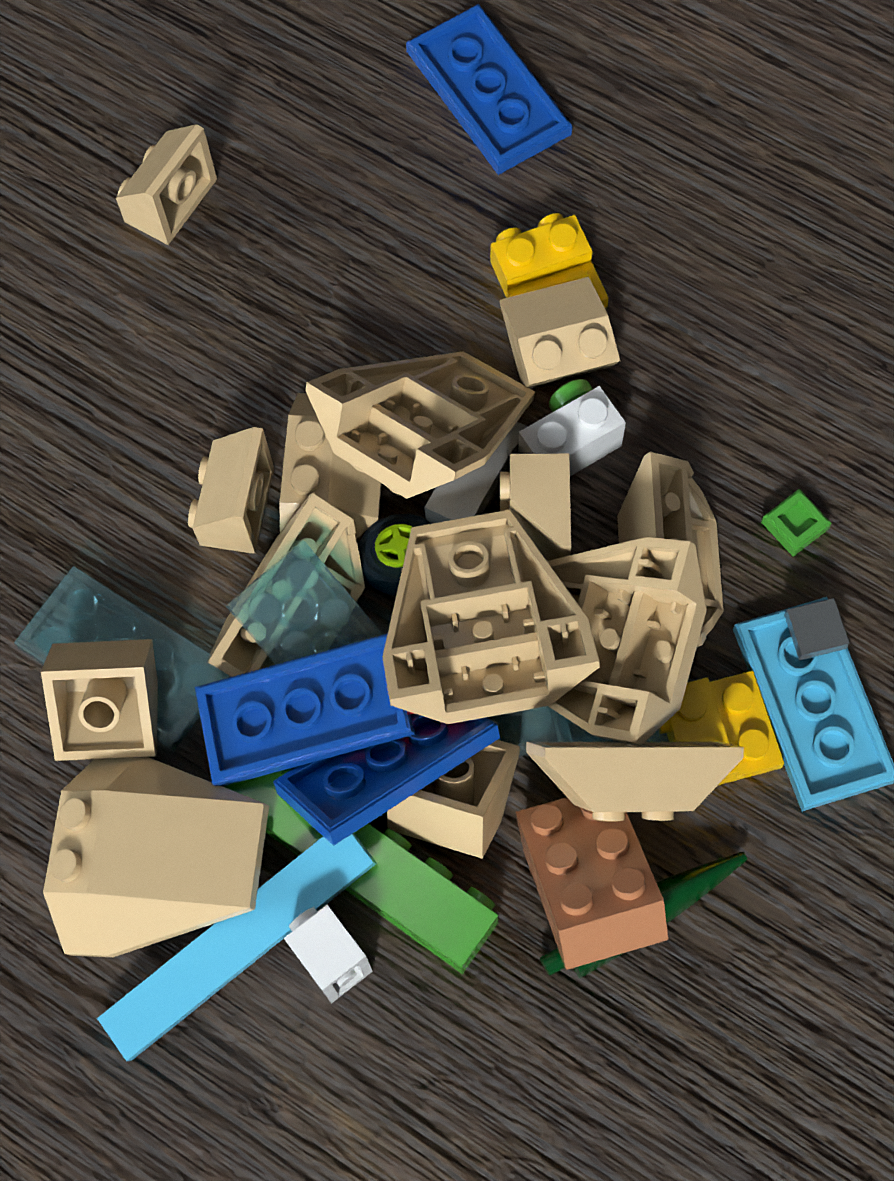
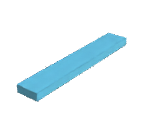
M354 833L334 846L326 838H320L258 888L255 910L212 925L97 1018L124 1059L126 1061L135 1059L290 934L292 931L289 925L295 918L312 907L319 911L376 865V861Z

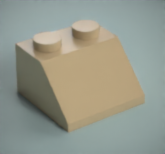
M195 124L166 131L157 144L148 148L144 155L143 163L132 177H128L123 181L116 197L125 223L167 245L170 244L217 180L204 128Z
M589 277L499 300L520 382L524 386L533 388L610 368L620 361L608 313Z
M252 427L213 440L209 457L203 456L198 475L199 484L202 485L199 500H192L188 515V525L190 528H193L200 546L256 553L274 471L263 428Z
M569 453L510 454L509 472H500V511L510 510L546 561L570 556Z
M152 639L52 644L42 667L41 677L55 761L156 756L158 680Z
M496 740L388 810V828L397 833L483 859L503 817L520 754V746Z

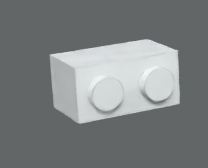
M598 386L519 431L518 454L569 453L571 476L622 447L626 422L601 387Z
M328 905L320 911H317L315 907L306 910L289 925L292 932L284 937L285 941L331 1004L373 972L366 955Z

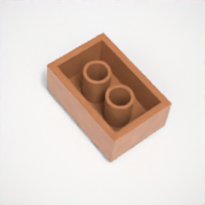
M568 797L516 812L523 852L566 970L669 940L664 899L627 812H625V820L623 821L595 820L592 818L593 812L574 805Z

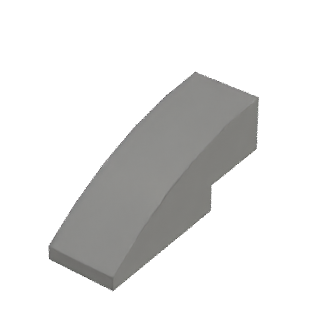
M516 422L485 465L454 481L436 487L425 506L426 520L431 524L483 515L486 507L490 509L500 489V472H509L510 454H518L519 431L528 426Z

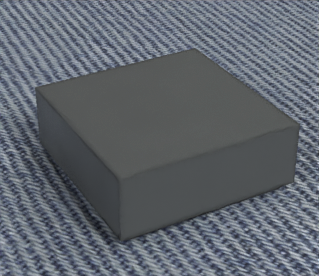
M834 598L787 609L784 614L799 660L844 650L850 644Z

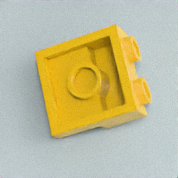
M560 213L550 214L538 223L537 228L521 232L519 228H509L497 236L496 242L491 243V264L506 298L589 277L604 308L608 307V295L591 261L592 250L576 215L563 218Z
M753 671L709 682L708 677L687 682L680 710L658 729L659 734L667 733L669 742L721 741L744 747V758L719 785L781 769L784 765Z

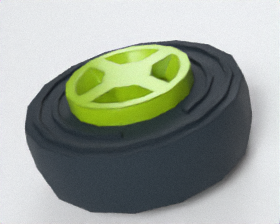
M396 514L378 520L364 532L358 545L362 572L368 584L381 593L396 596L411 528L431 523L420 516Z

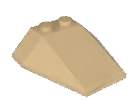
M464 351L342 368L307 382L305 390L333 453L350 463L356 470L366 473L387 486L393 493L401 495L406 499L454 481L485 465L531 404L535 395V391Z
M510 510L411 528L382 656L391 706L445 724L464 722L550 706L599 668V658L589 619Z
M644 537L547 561L589 619L599 658V668L548 707L595 737L640 746L680 710L707 611L696 545L691 541Z
M149 757L94 759L61 790L43 894L64 954L70 956L116 957L255 910L269 805L222 786H215L212 782Z

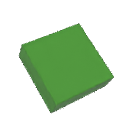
M800 489L764 515L761 522L793 557L829 530L832 524Z

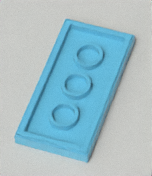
M824 597V598H821V599H818V600H814V601H811V602H808V603H804V604H801V605H797V606H794V607H791V608H795V607H799V606H803V605H807V604H812V603H816V602L828 600V598H827V597ZM787 609L735 624L733 632L748 671L754 672L785 769L801 811L893 784L894 763L848 648L799 660L784 616Z

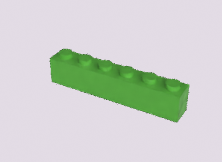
M289 768L223 786L269 805L266 834L295 855H301L323 837L276 792L273 781L292 769ZM367 824L354 832L377 864L345 890L463 975L498 924V915L492 911L495 903L473 887H470L465 892L450 882L453 874L436 860L428 857L424 863L408 851L412 845L395 831L387 828L382 834L373 826Z

